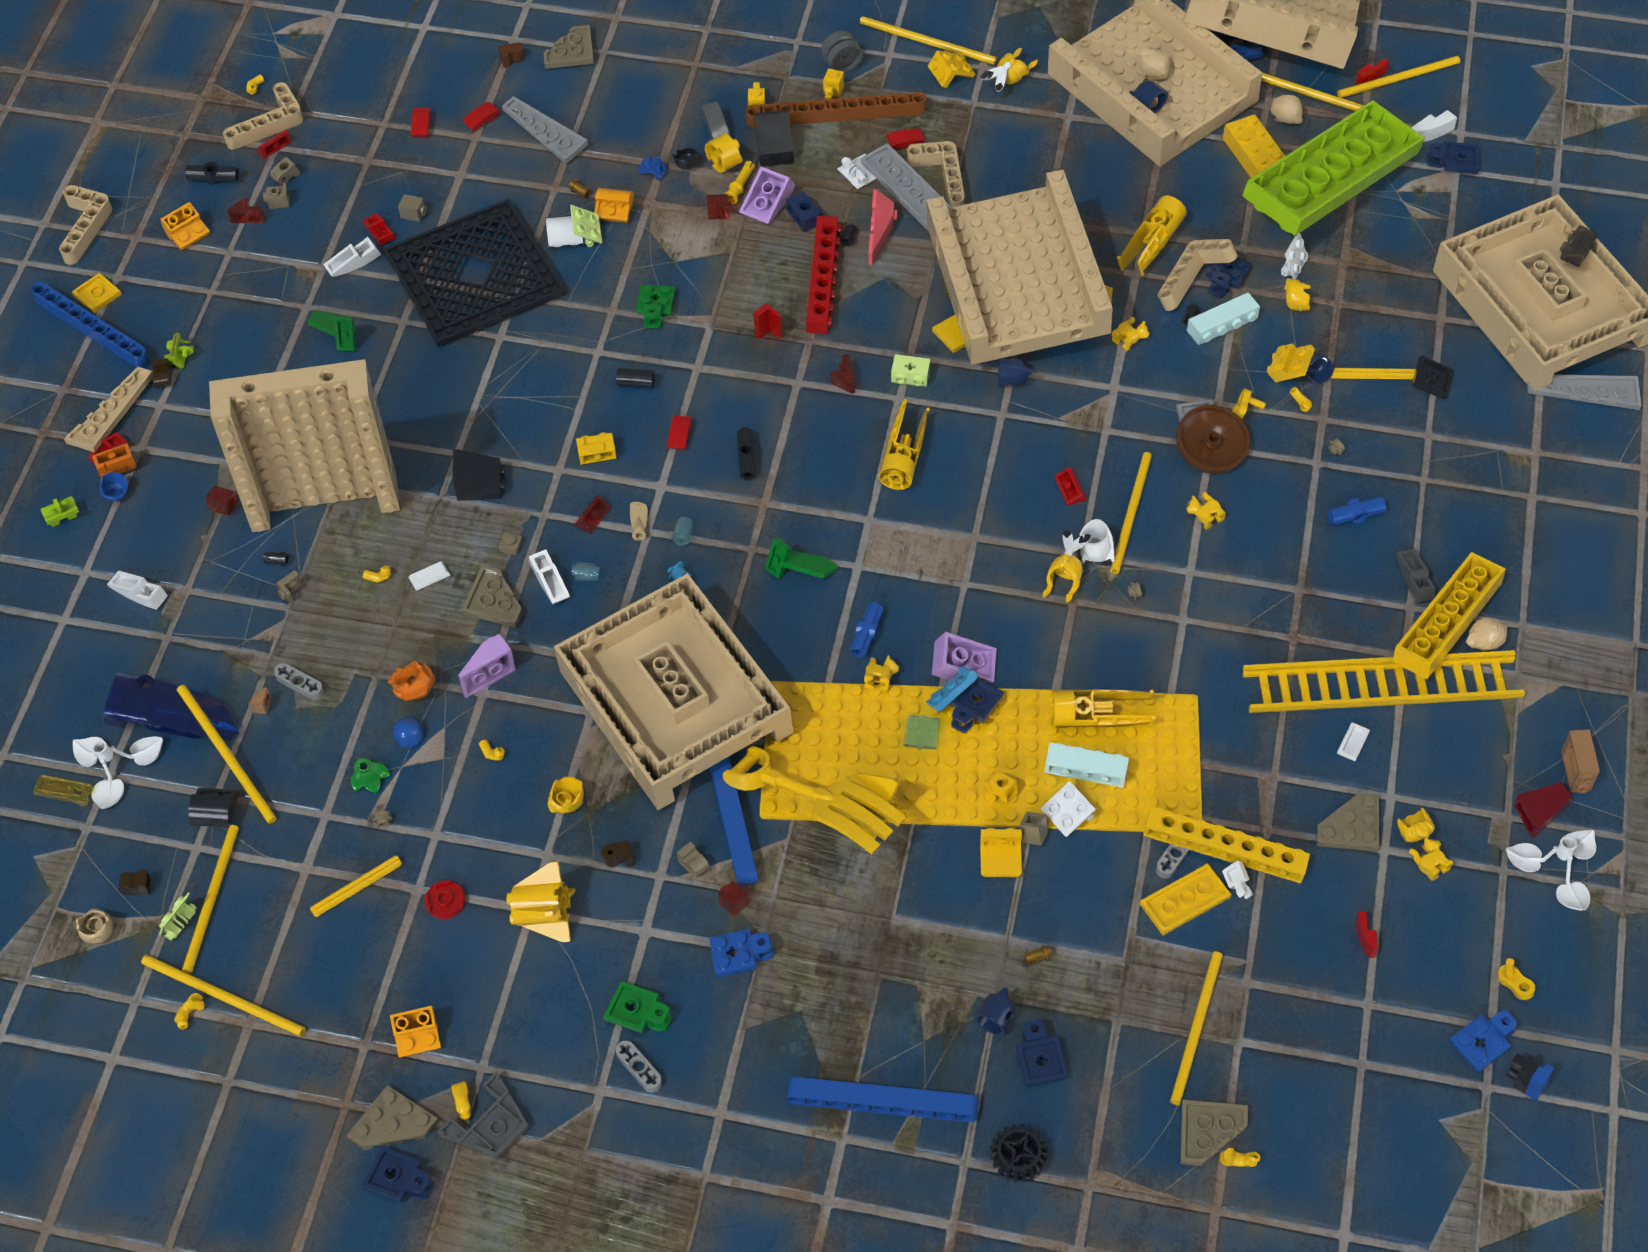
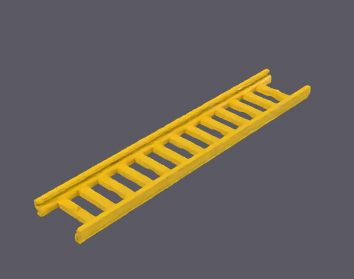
M1515 650L1447 654L1434 670L1438 694H1428L1425 678L1415 674L1419 695L1409 696L1403 671L1406 668L1392 662L1393 657L1243 665L1242 673L1243 678L1259 677L1263 704H1250L1248 708L1249 713L1522 698L1525 695L1524 689L1506 690L1500 663H1514ZM1481 664H1491L1497 691H1486ZM1452 666L1458 693H1447L1442 667ZM1461 666H1472L1477 692H1467ZM1394 669L1399 696L1389 697L1384 670ZM1375 670L1380 697H1369L1364 671ZM1355 671L1360 698L1350 699L1345 672ZM1326 673H1336L1341 699H1330ZM1306 674H1317L1321 700L1311 701ZM1287 675L1298 676L1301 702H1291ZM1267 676H1278L1283 703H1272Z

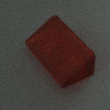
M597 495L573 525L591 534L612 506Z

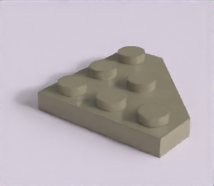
M590 25L573 26L565 37L559 38L550 50L547 49L543 52L545 69L594 64Z
M482 565L461 610L462 614L516 628L522 615L520 604L515 599L500 569Z
M1358 793L1317 825L1316 846L1378 852L1379 795Z
M387 1085L346 1136L350 1141L367 1150L384 1144L388 1146L404 1143L403 1141L410 1139H425L439 1121L435 1116Z
M1182 1100L1180 1164L1203 1166L1245 1131L1248 1125V1105Z

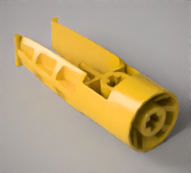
M1162 196L1131 238L1121 257L1117 256L1121 271L1131 263L1141 248L1147 243L1146 248L1137 261L1140 274L1144 275L1143 271L1164 248L1186 217L1187 210L1181 201L1172 196Z
M907 399L903 400L898 410L878 476L883 485L895 490L906 489L912 483L923 442L927 414L930 411V408H927L920 420L913 448H910L912 438L909 437V434H902L900 442L897 443L896 440Z
M1052 690L1050 704L1052 726H1106L1145 722L1152 724L1155 716H1094V714L1112 713L1113 705L1112 702H1093V700L1151 698L1154 691ZM1075 696H1089L1088 698L1080 697L1078 699H1075ZM1083 705V708H1086L1085 711H1081L1079 706ZM1089 715V720H1075V717L1083 719Z

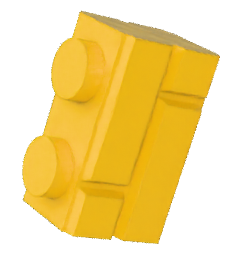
M602 432L595 436L585 435L576 439L580 465L617 459L612 433Z

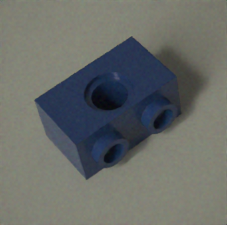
M803 191L786 199L787 212L803 232L816 227L817 216H823L821 209L815 206L810 196L808 197Z

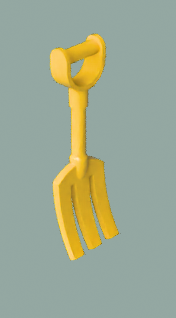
M750 746L747 750V755L731 770H726L723 773L724 781L736 789L744 791L756 790L768 784L812 799L814 801V820L844 834L871 855L878 849L880 844L844 816L863 825L884 841L892 834L893 830L855 801L879 813L897 827L906 818L903 813L878 795L848 780L840 781L824 789L787 777L784 773L772 769L768 753L755 746ZM755 763L763 765L762 768L755 772L746 773Z

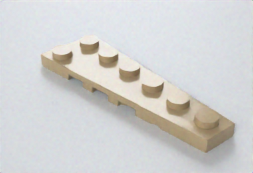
M137 367L111 392L112 396L108 400H103L99 404L100 407L94 413L91 412L86 416L87 420L82 425L78 424L64 438L66 444L96 452L102 445V440L108 437L152 380L153 371Z

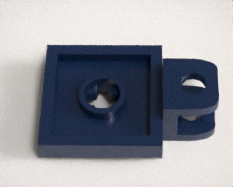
M1448 141L1432 143L1430 145V153L1427 154V165L1437 168L1444 166V171L1478 174V144Z
M1239 258L1230 263H1212L1206 273V277L1211 278L1212 282L1209 287V293L1218 297H1224L1230 286L1239 288L1251 270L1252 263Z
M977 678L950 702V706L955 708L952 713L951 727L961 733H966L974 725L975 719L984 724L1004 698L1005 692ZM973 697H981V701L976 702L974 701ZM961 722L964 726H959L958 723Z
M1040 1019L1025 1022L1023 1030L1024 1043L1016 1045V1051L1026 1088L1068 1079L1058 1036L1048 1038L1045 1025ZM1040 1057H1042L1044 1061H1048V1063H1046L1043 1067L1036 1063L1039 1061Z
M381 1147L362 1186L364 1189L402 1203L406 1194L419 1200H426L434 1184L426 1172L419 1170L422 1165L420 1160ZM393 1170H396V1177L389 1179L387 1173H392Z

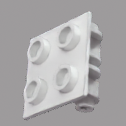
M865 153L852 161L850 158L844 157L842 159V166L838 168L857 189L876 180L861 164V158L866 155Z
M1300 233L1294 237L1285 253L1286 262L1281 269L1283 276H1292V279L1297 278L1304 263L1308 260V253L1305 250L1304 240Z
M1070 781L1040 808L1065 837L1070 835L1084 820L1090 821L1094 817L1092 813L1096 810Z

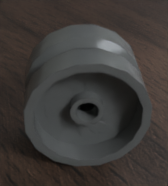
M838 31L831 34L821 46V54L830 68L843 71L844 74L856 68L863 57V51L853 36L847 31Z

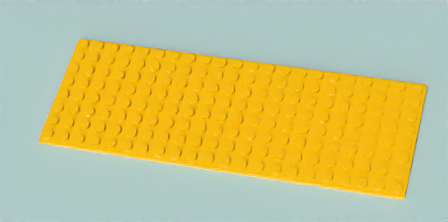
M771 681L772 685L790 707L793 733L778 742L774 740L770 733L765 735L764 751L770 757L772 769L784 773L787 777L824 789L840 782L845 776L850 777L856 773L895 778L900 784L894 799L909 808L908 812L903 813L906 818L901 824L1020 828V823L1027 811L1045 814L1040 808L1069 781L1096 809L1092 813L1094 817L1090 821L1084 820L1075 830L1144 832L1152 806L1162 807L1174 813H1182L1190 818L1202 819L1198 696L1194 694L1153 693L1151 698L1093 700V702H1112L1113 705L1112 713L1094 714V716H1155L1152 724L1145 722L1106 726H1052L1050 708L1052 690L997 688L1005 692L1004 698L986 722L983 724L975 719L971 729L966 733H961L951 727L952 713L955 708L950 706V703L940 712L930 708L926 703L931 698V695L939 691L942 686L888 685V690L883 691L879 689L880 685L874 684V689H868L865 687V684ZM1075 696V699H1078L1080 697L1088 698L1089 696ZM973 697L974 701H976V702H980V701H981V697H978V698H974V697ZM1083 705L1079 706L1081 711H1085L1086 708H1083ZM1089 715L1083 719L1075 717V720H1089ZM961 722L958 723L959 726H964ZM1050 743H1062L1065 746L1082 747L1087 750H1099L1108 754H1120L1124 757H1129L1124 788L1045 773ZM994 771H999L1016 780L1018 793L1008 804L1001 801L999 796L992 794L984 786V782ZM768 784L761 787L759 813L761 819L817 821L814 820V801L781 787L776 788ZM1046 815L1048 829H1058Z

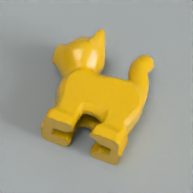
M1133 316L1130 317L1129 320L1120 323L1118 328L1112 331V341L1119 345L1122 339L1124 341L1122 348L1129 351L1130 347L1139 339L1149 337L1150 333L1149 328L1145 325L1146 321H1143L1135 329L1131 326L1134 324L1135 318Z
M1203 492L1202 497L1206 503L1201 505L1196 497L1192 496V499L1187 504L1186 511L1189 514L1196 515L1204 524L1205 530L1212 527L1213 524L1211 522L1214 518L1220 523L1225 520L1226 515L1220 503L1209 496L1207 492Z
M889 655L883 666L876 664V659L872 657L866 666L864 676L865 687L874 689V683L877 682L880 683V690L887 691L892 675L899 671V665L890 659Z
M1424 839V844L1421 847L1428 854L1422 857L1417 850L1413 848L1409 850V854L1413 856L1420 871L1426 874L1431 881L1437 879L1440 872L1443 874L1448 872L1453 865V861L1448 860L1445 854L1440 851L1441 843L1438 840Z

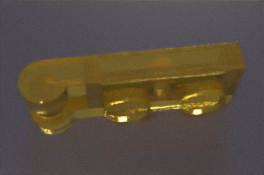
M40 775L33 793L35 796L87 806L88 796L92 794L94 787L87 783Z

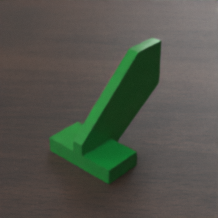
M313 311L308 319V325L335 336L337 350L354 351L356 349V328L354 327L352 316L334 315L328 311Z
M777 537L772 542L764 568L777 579L783 577L785 568L825 578L837 571L838 566L826 557L792 551V547Z

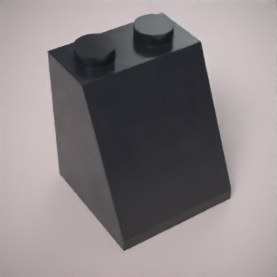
M788 110L754 114L760 167L794 163Z
M453 449L452 480L457 500L502 499V491H505V481L502 480V476H505V465H501L500 458Z

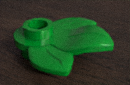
M360 758L354 763V773L351 776L350 783L354 791H358L364 786L368 791L378 793L380 779L390 777V773L382 763H372L367 758ZM365 764L367 765V769L362 770L360 769V766Z

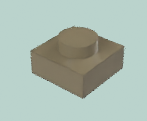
M504 533L498 547L499 552L517 555L523 541L522 536Z

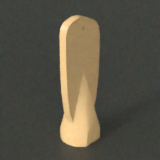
M632 502L630 504V520L634 540H644L646 538L645 529L647 526L648 508L646 504L641 502Z

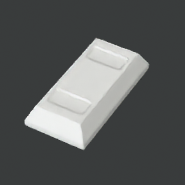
M440 561L411 574L408 578L415 590L418 591L451 575L443 561Z
M1352 722L1337 754L1356 761L1370 730Z

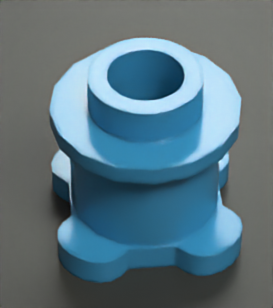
M682 561L667 570L670 580H676L687 573L692 577V574L684 569Z

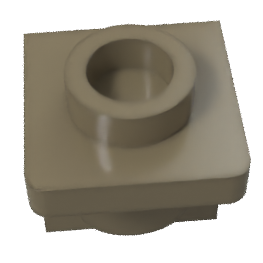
M295 570L277 582L279 589L277 593L283 601L287 600L292 604L294 601L291 593L297 591L302 586L300 575Z

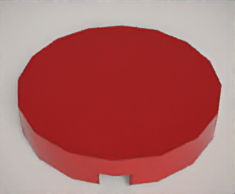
M443 880L434 883L425 894L424 903L428 913L434 918L441 920L451 919L463 910L466 904V896L459 884L457 885L454 881Z

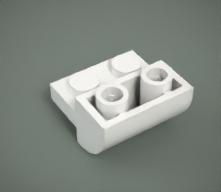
M572 216L546 219L549 246L561 247L562 245H578L583 243V237L574 235Z

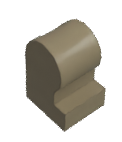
M285 157L273 167L270 175L279 185H283V183L287 184L293 176L297 178L300 172L295 164Z
M691 841L677 852L678 862L694 877H698L709 868L707 860L696 850Z

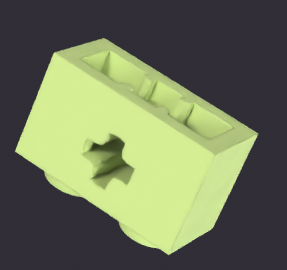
M895 354L891 370V382L927 387L930 359Z

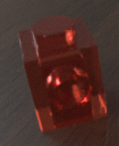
M728 194L707 195L708 219H729V211H732L731 201H728Z
M213 486L212 490L206 495L209 510L230 516L238 503L234 491L218 486Z
M734 881L728 885L725 884L718 893L720 906L733 917L748 905L747 892Z

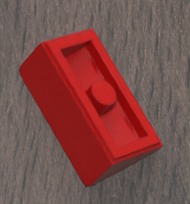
M284 130L259 146L257 153L263 159H266L291 143L288 130Z
M1071 467L1054 476L1068 506L1088 500L1076 472Z

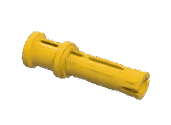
M751 161L745 162L738 177L730 183L729 190L723 195L727 203L736 204L738 196L743 193V186L755 168L754 163L749 167L752 163Z

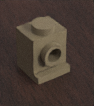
M283 183V186L266 187V192H263L264 203L267 202L269 209L289 207V192L286 183Z

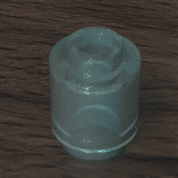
M681 517L675 523L672 540L677 545L682 546L690 542L694 528L693 521L690 518Z
M577 561L576 565L572 566L571 575L575 576V580L598 581L600 566H596L594 563Z

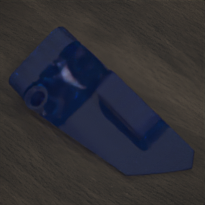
M123 672L117 673L104 709L103 718L105 725L124 728L125 722L144 725L146 729L191 739H200L201 736L208 737L178 693V686L153 679L150 675L138 676ZM145 683L151 685L149 688L141 687V685ZM190 691L223 740L230 741L239 734L222 701Z

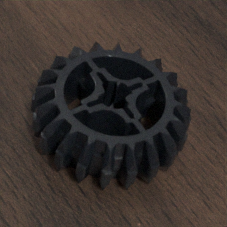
M1013 1124L1012 1130L1006 1126L1004 1127V1133L999 1131L997 1133L998 1138H993V1145L990 1146V1152L992 1153L990 1154V1160L994 1161L993 1168H999L998 1174L1006 1173V1180L1010 1176L1014 1177L1013 1181L1015 1183L1018 1181V1178H1021L1022 1182L1025 1183L1027 1176L1033 1180L1035 1178L1034 1173L1040 1176L1041 1168H1046L1045 1161L1049 1158L1047 1154L1048 1146L1044 1145L1046 1140L1045 1138H1039L1040 1132L1038 1131L1033 1134V1127L1031 1126L1026 1130L1024 1124L1020 1128ZM1028 1143L1034 1147L1037 1156L1033 1155L1032 1151L1027 1148ZM1023 1147V1155L1021 1153V1155H1018L1016 1158V1153H1018V1151H1021ZM1001 1150L1006 1152V1155L1011 1158L1010 1164L1004 1159ZM1020 1164H1027V1166L1018 1167Z

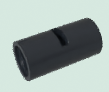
M618 368L616 385L653 388L654 370Z

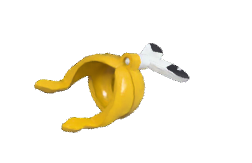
M1019 48L1014 54H1005L997 67L984 72L981 75V79L990 80L997 77L995 88L997 92H1000L1005 83L1009 85L1015 84L1024 75H1028L1030 69L1036 66L1038 60L1031 62L1028 66L1021 60H1015L1021 53L1022 48Z
M1068 530L1064 531L1063 544L1065 552L1051 563L1046 577L1048 585L1043 592V598L1051 593L1055 573L1062 578L1073 580V586L1066 595V603L1072 600L1073 594L1079 588L1083 573L1081 561L1072 554L1090 541V534L1082 535L1073 541L1072 533Z

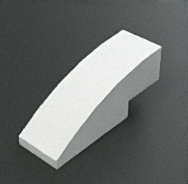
M1446 110L1436 118L1430 114L1411 128L1425 137V142L1454 130L1457 117Z
M367 237L355 247L352 244L348 245L323 265L329 274L335 277L363 267L379 257L381 253Z
M545 549L529 556V563L552 605L570 598L547 550Z
M118 571L107 584L123 596L156 610L168 596L161 586L148 583L144 577Z

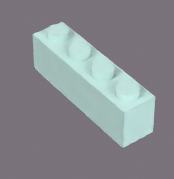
M1249 293L1243 294L1188 320L1187 332L1198 345L1209 342L1217 336H1222L1228 331L1255 321L1258 318L1260 306Z
M1050 743L1045 773L1124 788L1129 757H1124L1120 754H1108L1099 750H1087L1082 747L1065 746L1062 743Z

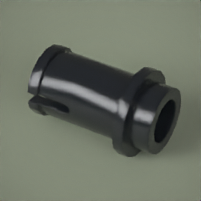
M849 224L846 226V230L841 236L843 245L849 246L853 244L854 235L857 231L855 225Z
M1191 303L1186 306V313L1181 320L1183 325L1187 326L1188 320L1199 314L1198 305Z
M265 551L263 557H266V559H263L264 563L284 566L289 561V555L284 551L280 553Z

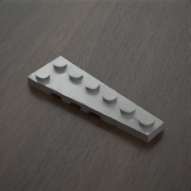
M514 96L502 105L504 112L566 164L588 145V140Z
M1553 375L1551 384H1548L1546 388L1541 387L1537 389L1535 393L1532 385L1529 382L1527 383V393L1635 410H1640L1641 408L1638 376Z

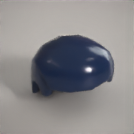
M1317 354L1312 356L1306 375L1313 383H1323L1333 375L1334 366L1328 357Z

